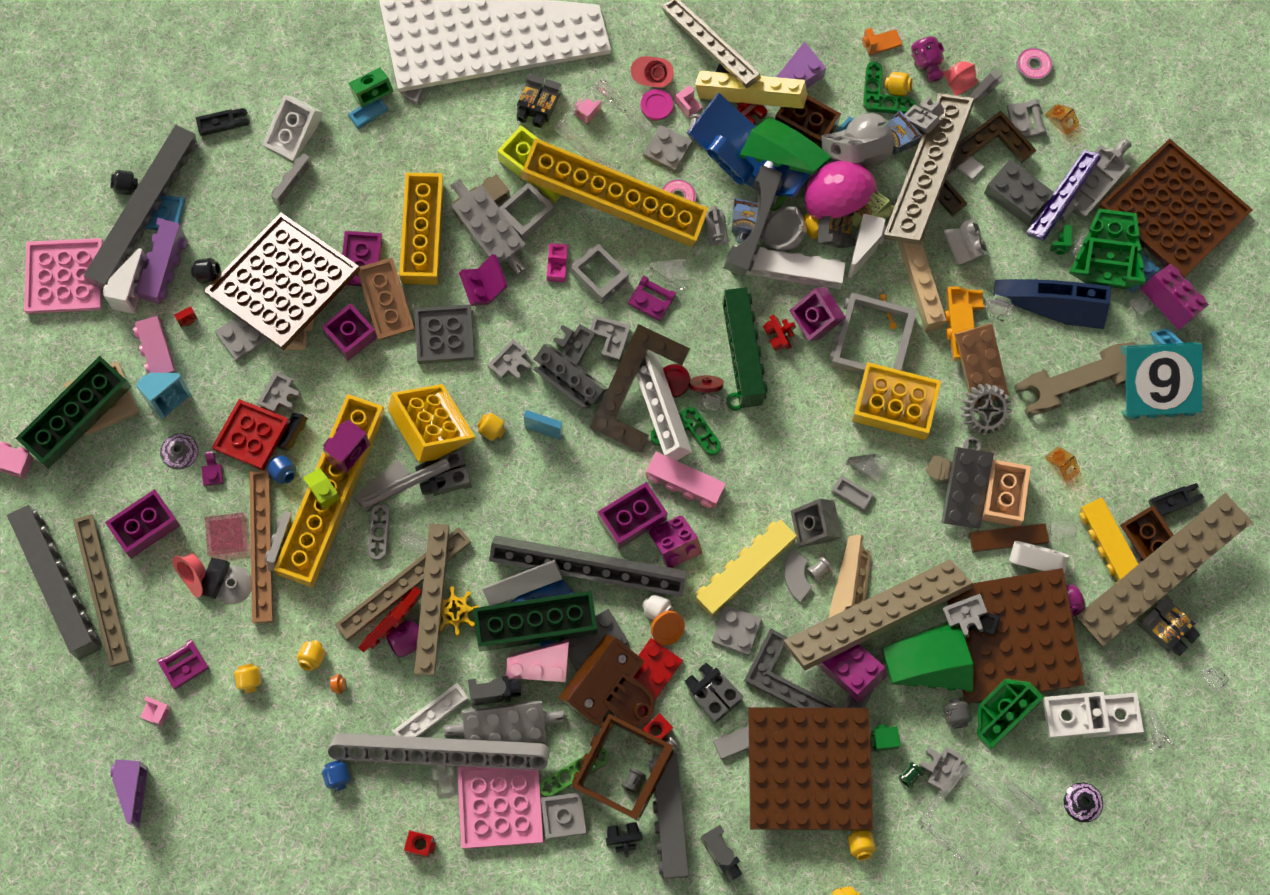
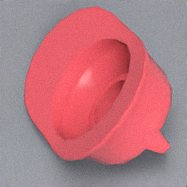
M641 56L632 63L631 76L638 84L664 87L672 81L674 69L666 59Z
M958 62L955 66L944 72V76L949 83L948 85L956 96L967 91L978 82L974 63Z
M193 553L183 558L181 556L173 557V567L191 593L195 597H200L203 593L201 580L205 577L203 563Z

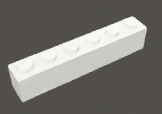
M760 247L757 255L752 257L754 265L751 272H746L749 275L841 289L845 262H841L838 259L827 260L819 256L808 257L801 253L790 254L779 250L771 251Z
M648 350L636 376L664 456L677 461L691 453L692 449L659 357Z

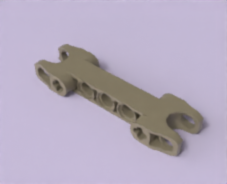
M1129 342L1107 347L1100 352L1101 360L1059 375L1049 377L1047 370H1043L1017 383L1014 387L1016 393L1030 390L1038 398L1037 402L1026 407L1024 410L1026 415L1045 413L1059 408L1062 405L1060 397H1063V394L1077 392L1080 390L1079 388L1085 386L1088 388L1102 380L1104 382L1112 379L1115 387L1126 384L1125 355L1121 353V346L1136 345V343Z

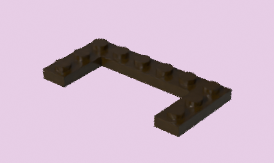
M999 111L959 142L948 174L997 137L1021 164L1034 155L1037 150L1002 111ZM945 179L938 201L953 217L967 206V202Z
M638 324L590 428L642 452L650 435L617 420L616 417L648 350L683 366L690 348Z

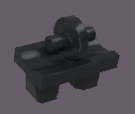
M637 822L626 824V835H619L618 825L608 826L606 846L623 844V846L615 847L616 853L624 852L625 858L629 857L628 851L636 850V845H627V843L643 840V835L639 831Z

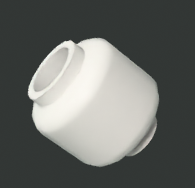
M657 594L646 598L642 606L644 615L651 620H654L662 612L673 611L671 601Z

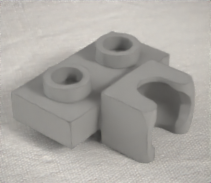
M999 69L993 70L968 97L974 98V101L977 99L981 101L1004 81L1003 74Z
M927 97L920 104V107L913 105L904 115L915 128L928 134L941 122L939 117L944 113V108L939 101L933 104L931 97Z
M514 339L487 365L500 379H503L509 373L517 382L521 380L518 369L523 368L527 372L531 370V365L523 358L527 354V350Z
M275 371L257 404L273 413H276L279 406L293 412L294 408L288 400L290 398L300 399L301 394L291 388L293 379Z
M980 594L943 608L950 627L960 624L966 638L970 636L968 631L970 626H976L979 632L984 631L979 617L988 612Z
M948 747L944 749L942 754L928 748L925 754L932 759V763L923 761L919 764V767L931 774L927 783L945 793L964 756Z

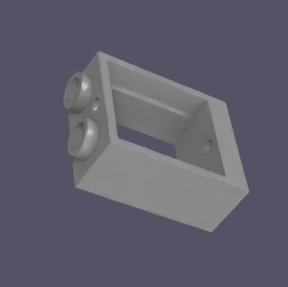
M529 182L499 208L523 241L554 214V203L549 198L542 196L539 188L532 186ZM529 193L545 209L523 227L508 211Z
M599 244L589 248L585 256L575 260L571 267V274L601 304L629 281V273ZM597 255L618 273L602 289H599L581 271Z

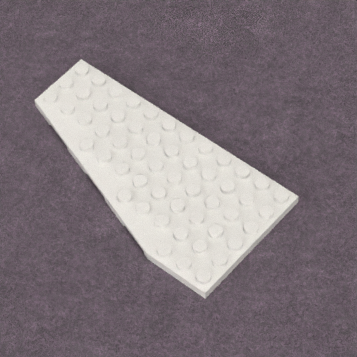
M379 0L398 92L611 54L600 5L556 0Z

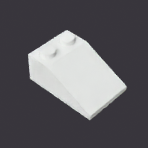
M284 95L263 145L295 161L317 129L324 112L293 96Z
M863 214L847 278H852L874 254L878 245L883 244L884 232L887 227L884 226V218Z
M140 248L109 278L108 284L104 286L103 295L112 310L131 314L135 312L139 299L136 289L142 269H147L146 255Z

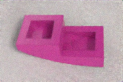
M549 243L546 281L565 282L568 244Z

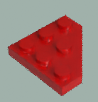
M415 586L363 640L358 648L363 653L369 647L374 649L380 642V637L384 639L392 631L390 628H396L403 621L402 618L419 601L417 596L421 591Z

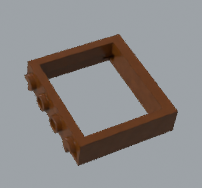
M609 714L600 723L599 728L601 730L598 736L595 735L590 743L592 748L589 754L586 753L581 761L582 767L579 772L574 774L572 787L639 822L676 748ZM614 725L663 749L632 811L583 786Z

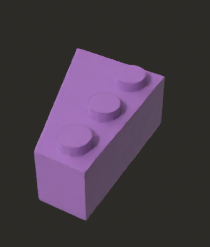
M804 41L776 78L805 80L807 89L824 78L826 67Z

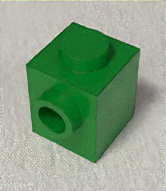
M878 725L871 732L870 747H874V752L899 749L901 746L898 726Z

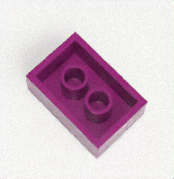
M1172 264L1159 271L1140 288L1178 330L1197 317L1209 305L1204 296L1199 294L1193 288V285Z
M647 482L597 511L598 520L617 549L666 521L668 516L667 511Z
M155 489L105 522L131 559L181 526Z
M860 644L817 664L824 673L858 703L887 676L886 667Z

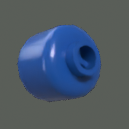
M280 455L270 460L267 471L278 484L290 483L295 478L296 466L286 456Z
M340 760L325 764V768L322 770L325 786L328 789L334 788L335 792L347 788L346 784L351 781L347 765L343 762L341 763Z

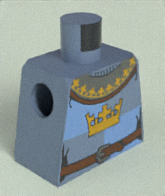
M901 111L884 125L890 126L894 139L892 153L894 155L920 143L922 135Z
M734 198L731 232L738 233L737 242L741 244L752 232L757 217L758 203Z

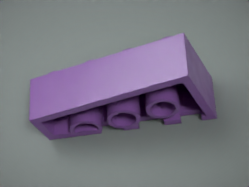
M158 218L156 225H159L157 234L153 233L151 239L153 241L152 252L147 253V269H142L136 293L140 299L161 304L162 300H165L168 295V284L174 280L175 273L173 271L175 266L180 264V253L182 249L186 248L187 239L179 223Z

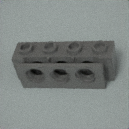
M544 344L533 359L540 364V367H534L533 370L582 408H589L591 404L599 405L608 388L551 344Z

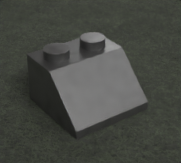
M818 499L791 510L798 547L829 543L842 538L834 500Z

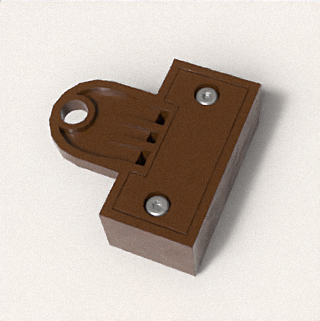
M606 634L558 697L560 701L585 721L596 726L608 710L617 718L631 725L643 724L651 718L655 705L653 695L649 690L633 678L645 661L619 639ZM640 706H645L646 713L640 717L638 709Z

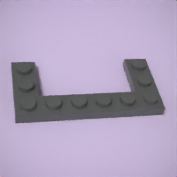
M770 628L744 682L794 708H841L771 672L784 647L783 640L788 637ZM873 690L860 703L848 695L842 708H865Z

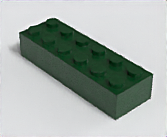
M747 287L724 290L722 305L737 393L741 395V399L738 397L740 408L763 405V400L766 399L768 388L767 383L763 382L765 371L764 365L760 364V357L762 355L761 347L757 346L758 330L757 328L754 329L755 313L751 311L752 295L751 293L748 294Z
M99 356L15 439L49 469L132 386Z
M592 591L473 608L479 652L598 634Z

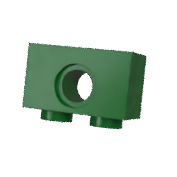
M381 67L348 83L355 100L361 108L394 92L388 76Z

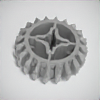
M979 384L978 390L972 387V394L966 393L968 399H962L965 406H961L960 409L965 412L961 414V417L966 418L963 423L969 424L968 429H974V433L977 434L981 432L982 435H986L988 432L992 435L994 434V429L998 432L1001 431L999 425L1005 427L1006 423L1004 420L1010 419L1006 415L1012 412L1011 409L1007 408L1011 405V402L1006 401L1009 396L1003 395L1004 390L998 389L996 385L991 387L990 384H985V386ZM991 395L994 396L997 400L998 407H995L993 405V399H991ZM981 397L980 403L974 405L975 402ZM987 407L990 408V409H993V410H988V411H985V412L982 411V410H979V409H984V408H987ZM973 412L979 414L981 424L976 421ZM994 414H997L995 419L991 422V417Z

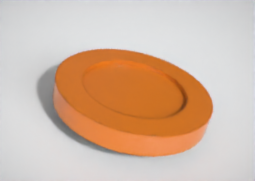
M675 611L662 612L652 622L651 635L661 645L673 644L682 636L685 622Z

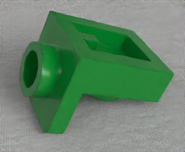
M1064 225L1062 231L1058 233V242H1052L1050 251L1058 255L1069 252L1072 244V225Z

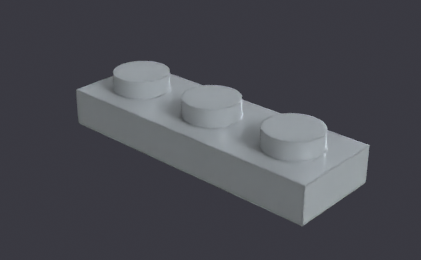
M303 153L300 158L294 161L292 169L284 174L282 182L273 189L271 197L278 206L283 203L310 167L311 161L306 154Z
M284 511L282 518H278L277 532L271 538V550L267 551L265 555V562H267L269 571H274L276 562L293 522L292 512Z

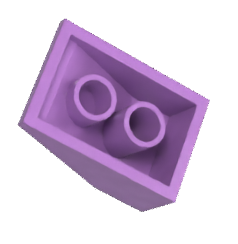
M115 759V765L111 766L110 775L113 777L112 781L126 822L135 828H139L148 767L140 761Z

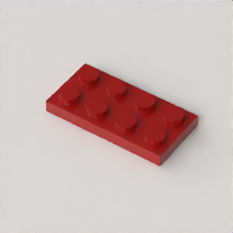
M650 638L638 655L645 662L633 678L649 690L655 701L683 660ZM640 706L638 709V715L641 717L646 713L645 706Z

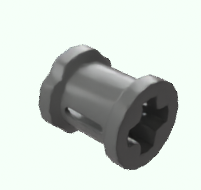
M630 768V774L626 782L622 783L621 786L637 794V789L642 779L646 778V775L637 769Z

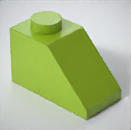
M320 468L303 477L323 510L340 500L337 491Z

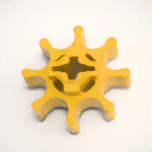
M451 586L450 598L442 602L441 618L443 623L440 625V632L443 631L444 627L451 625L455 628V636L458 637L460 635L458 627L461 624H468L470 628L475 627V623L468 619V614L473 612V608L479 606L470 607L466 604V600L471 597L470 591H467L464 597L458 598L454 595V587ZM453 604H455L457 610V619H454L453 612H451Z

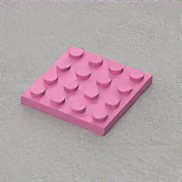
M102 238L26 242L24 312L26 314L102 310V290L86 283L84 273L103 244Z
M457 767L462 849L543 843L539 770Z

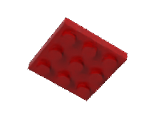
M238 399L211 448L218 453L263 471L288 427L290 420Z

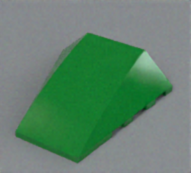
M768 117L751 130L739 157L744 159L747 156L754 157L756 162L761 163L763 160L771 161L774 166L778 167L784 164L790 166L789 169L813 175L831 160V156L811 140L771 117Z
M1098 209L1069 273L1084 283L1111 286V288L1127 289L1145 284L1137 213Z
M947 621L881 648L892 684L914 687L922 685L934 689L942 687L953 691L961 689L965 690V692H973V662L963 631L958 625L950 627Z

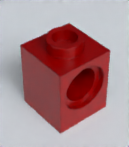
M659 713L642 730L651 734L650 730L653 727H659L662 733L655 737L663 740L673 731L674 727Z
M409 830L404 852L429 858L430 854H434L437 842H434V837L431 835ZM425 840L426 847L423 850L416 849L417 841Z

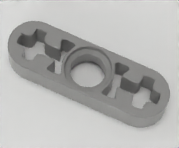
M385 505L375 506L371 514L368 553L374 561L383 560L387 553L390 512ZM380 510H383L386 514L382 516V523H386L385 525L379 523V517L376 515ZM378 528H382L385 531L384 536L381 538L374 536V531ZM384 541V544H379V548L383 552L375 556L372 550H376V542Z

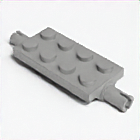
M1122 138L1115 148L1106 149L1100 145L1094 153L1100 154L1101 159L1064 211L1060 219L1061 221H1065L1073 211L1085 219L1126 173L1130 166L1123 161V154L1132 146L1130 141L1125 144L1127 139Z
M461 179L456 180L457 182L452 183L451 187L460 199L451 208L488 258L492 254H496L500 264L503 262L508 263L516 276L519 275L526 268L517 258V252L524 248L526 244L483 185L469 192Z
M542 701L463 710V721H461V724L444 725L445 738L463 735L465 740L523 743L547 741L545 727L548 724L565 723L563 710L545 713Z

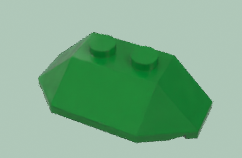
M1004 679L978 705L977 735L992 749L1027 717L1045 697L1031 682Z

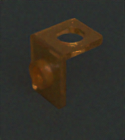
M1055 104L1045 113L1046 117L1061 122L1066 135H1069L1079 126V121L1073 108ZM1070 118H1072L1073 124L1070 128H1068L1067 122Z
M1056 447L1045 456L1048 462L1060 469L1066 482L1080 472L1075 456L1061 447ZM1073 465L1074 469L1072 473L1067 475L1066 472L1068 467Z

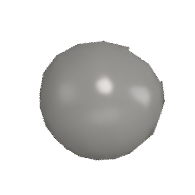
M787 206L773 213L768 223H765L764 228L766 231L763 240L766 245L774 250L788 251L795 249L802 243L807 233V226L800 211L796 207Z

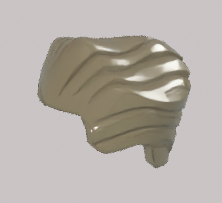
M933 455L930 464H928L925 470L936 482L948 483L952 461Z

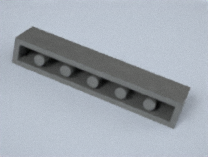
M673 753L654 791L656 801H652L653 813L658 815V821L654 822L655 834H659L660 842H656L657 854H661L662 862L658 863L659 875H663V880L688 878L689 876L677 753ZM660 754L653 755L652 761H649L650 773L652 772Z

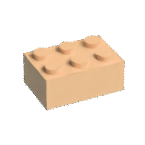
M993 459L982 521L1019 527L1024 521L1031 466Z

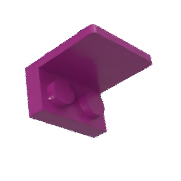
M492 254L478 269H462L459 272L471 306L488 305L507 288L506 279L496 254Z

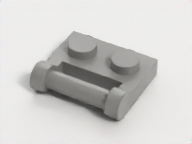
M1038 99L1007 105L1009 120L1025 138L1047 134L1046 127H1043ZM1027 109H1032L1036 129L1032 130Z

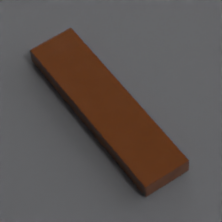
M1046 523L969 533L972 552L1013 548L1014 541L1032 545L1049 543Z

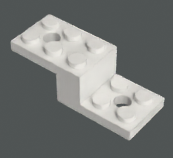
M1104 692L1050 696L1043 699L1049 738L1082 735L1083 739L1140 734L1144 732L1137 693L1104 696ZM1116 710L1124 712L1125 718L1123 720L1116 718ZM1062 711L1070 712V721L1062 719Z

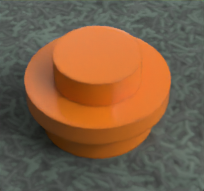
M337 674L331 677L330 688L332 692L342 694L343 690L346 689L347 683L341 674Z

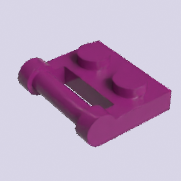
M643 276L629 299L628 305L661 321L677 293L673 290L669 291L651 282L648 277ZM647 287L667 299L664 302L643 291V289Z
M192 639L186 641L187 644L166 657L157 659L158 664L174 690L210 669ZM192 651V655L175 664L171 668L168 667V664L183 656L187 652Z

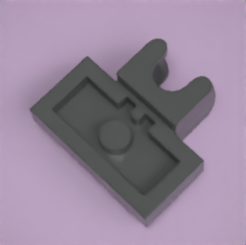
M581 324L578 325L575 332L562 325L560 328L566 334L563 339L555 337L553 342L563 347L564 351L562 353L579 365L597 334Z

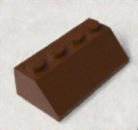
M1154 505L1120 525L1143 560L1174 536ZM1196 569V570H1195L1194 572H1192L1189 576H1187L1184 580H1186V579H1188L1189 577L1193 576L1198 570Z

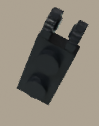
M229 109L196 117L199 135L205 136L249 125L250 121L247 118L234 120V117L247 115V109Z
M1195 483L1154 497L1148 502L1150 506H1155L1162 517L1204 499L1203 494H1198L1190 498L1188 492L1199 488L1198 484Z

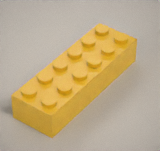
M405 172L399 269L401 284L439 285L444 195L443 173Z

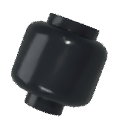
M116 170L114 174H111L110 188L113 189L114 193L131 195L133 189L137 188L138 178H134L132 171Z
M213 258L198 259L191 268V274L199 283L213 282L221 274L220 264Z

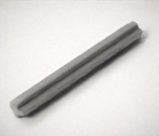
M447 459L438 461L361 497L360 502L364 508H367L450 469V464Z

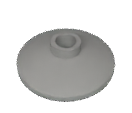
M229 566L217 598L227 604H236L245 600L252 590L250 574L242 567ZM231 580L235 581L233 586H228Z

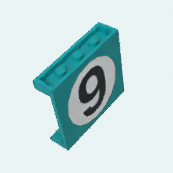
M1189 342L1121 346V353L1125 355L1126 411H1122V414L1130 419H1138L1140 415H1146L1147 418H1158L1160 414H1165L1166 417H1177V414L1184 413V416H1195L1196 413L1202 412V344Z

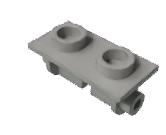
M711 206L705 217L709 246L728 244L722 209L719 210L717 206Z

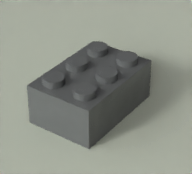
M1010 159L990 181L984 194L1027 226L1044 208L1054 193Z

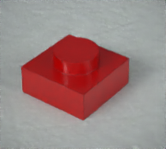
M191 306L174 314L180 327L189 326L197 319Z

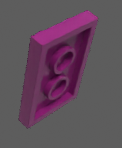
M345 231L342 255L359 267L380 261L382 233ZM358 273L347 286H361Z

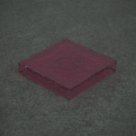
M244 512L205 517L208 556L248 551Z

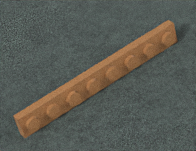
M267 470L249 471L252 623H273L272 571L268 570L267 562H265L266 552L270 551L272 547L270 475Z

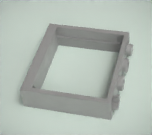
M851 293L850 299L846 298L843 309H847L846 318L838 325L842 326L841 332H836L834 343H837L836 350H831L829 360H832L831 366L864 375L866 364L840 358L854 304L906 318L893 369L901 370L917 310Z

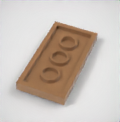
M393 257L361 266L358 276L378 340L415 330Z
M989 323L954 333L968 392L972 394V387L978 390L979 384L983 386L990 384L991 387L996 385L998 389H1003V395L1009 396L993 324ZM991 395V399L996 401L995 397ZM981 397L975 402L974 405L980 403Z

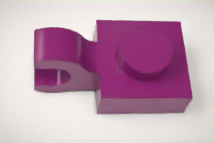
M206 451L207 466H201L203 486L223 484L222 465L216 464L213 451Z

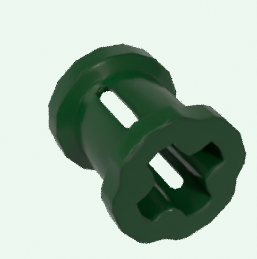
M910 762L909 768L903 775H899L898 778L908 788L912 789L915 781L925 773L918 765Z

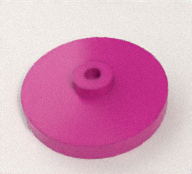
M650 90L641 99V111L648 119L655 121L663 120L671 114L673 100L663 90Z

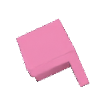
M690 85L676 94L675 103L688 118L702 109V106L694 98V89Z
M587 98L582 104L577 102L573 106L574 115L588 124L601 110V101L597 100L594 103Z
M146 696L144 700L147 704L141 714V718L163 726L171 708L162 702Z

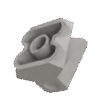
M971 219L963 222L960 229L943 230L958 266L989 255L976 220Z

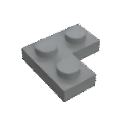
M597 315L594 316L590 330L597 334L596 337L606 339L601 357L620 362L631 325Z

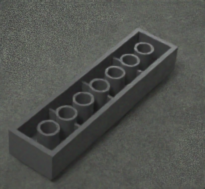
M29 504L8 514V520L69 652L75 658L81 660L101 650L99 647L101 643L100 637L91 628L93 622L83 610L85 605L75 593L77 588L68 577L70 573L66 565L62 564L60 560L62 556L58 548H55L52 543L54 541L53 536L45 528L46 521L42 514H39L37 509L33 510Z

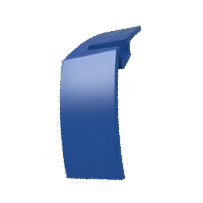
M717 93L687 134L736 183L740 185L746 183L752 187L761 165H764L782 173L780 180H783L780 190H776L775 195L796 196L810 174L789 169L790 166L784 164L781 167L774 166L773 162L763 160L762 163L756 162L754 157L739 158L751 130L756 126L720 93Z

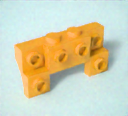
M959 286L947 287L948 309L944 311L946 322L948 323L946 340H949V345L951 346L952 361H961L954 333L974 328L973 310H984L985 308L983 304V290H970Z

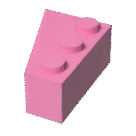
M158 316L135 322L136 327L133 328L136 338H140L142 344L139 346L140 353L147 360V364H144L147 374L151 372H176L171 351L167 344L166 333H164L161 324L163 323L162 318Z
M570 639L510 653L507 658L506 676L514 679L566 682Z

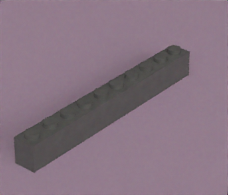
M175 124L84 273L86 283L103 290L104 286L108 284L109 278L125 263L126 258L132 255L135 243L143 237L144 228L151 224L153 213L155 210L158 211L160 209L163 195L167 196L169 194L170 185L178 179L181 167L187 164L189 153L191 151L194 152L198 142H196L195 133Z
M496 535L491 543L490 562L532 569L555 560L562 575L680 597L683 595L686 570Z

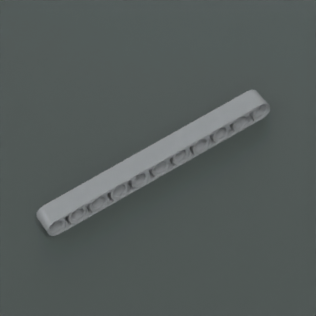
M346 733L335 734L328 748V755L336 760L525 770L545 769L550 752L549 748L541 743Z

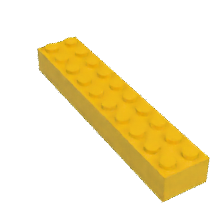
M537 138L533 142L520 176L521 179L690 247H693L696 243L708 211L707 207Z
M349 394L346 395L329 438H332L337 433V427L348 419L366 432L370 446L346 474L328 462L323 451L316 469L320 468L337 491L340 500L323 510L308 487L274 567L277 576L314 588L385 416L382 405Z

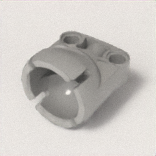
M864 113L853 119L848 124L846 130L822 135V150L833 159L859 163L863 166H877L885 162L893 152V133L890 126L878 127L886 122L882 116L876 113Z

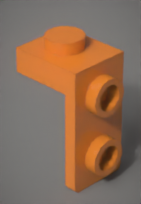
M869 28L865 29L864 36L862 37V44L866 48L868 55L902 45L896 29L875 35L873 29Z

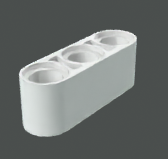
M1014 541L1009 561L1042 571L1063 568L1065 573L1069 555L1052 549Z

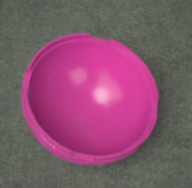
M841 160L831 162L819 169L809 179L804 194L806 209L812 217L817 219H823L822 216H832L833 219L848 215L862 208L871 200L870 196L877 192L876 180L872 173L861 164Z

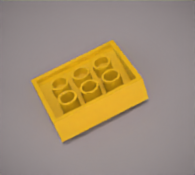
M867 362L852 422L926 441L930 432L941 381Z
M443 384L393 392L391 394L387 409L419 463L436 460L475 440V435Z

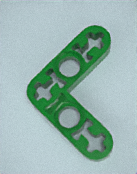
M875 61L867 65L863 95V107L867 111L897 114L901 111L905 114L909 110L906 109V103H909L910 108L916 105V102L910 97L882 95V66ZM872 67L876 69L875 78L872 77ZM868 84H875L877 89L870 90ZM870 99H872L874 102L873 106H871L869 103ZM890 101L894 104V107L887 108L884 103Z
M693 407L685 408L679 412L684 430L688 429L707 455H717L721 448L720 441L700 413ZM688 412L690 414H695L694 420L696 424L693 427H691L693 425V421L690 418L686 419ZM703 427L707 433L704 436H699L696 434V429ZM654 428L651 431L650 440L654 445L661 446L659 439H654L656 436ZM709 435L711 436L709 438L710 443L716 444L715 450H713L712 448L708 449L709 444L705 439H707Z

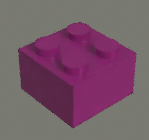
M826 287L815 288L789 310L809 341L823 338L846 318Z
M351 303L321 326L324 335L347 361L377 338L375 329Z
M348 419L337 427V433L332 438H328L323 445L327 461L345 474L370 446L366 432Z

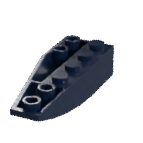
M1001 279L994 282L993 298L1066 325L1104 329L1110 305L1111 286L1058 280Z

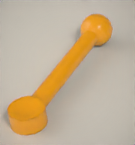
M881 294L879 298L886 302L887 296L886 294ZM887 313L890 321L889 327L896 329L897 325L893 322L891 314Z

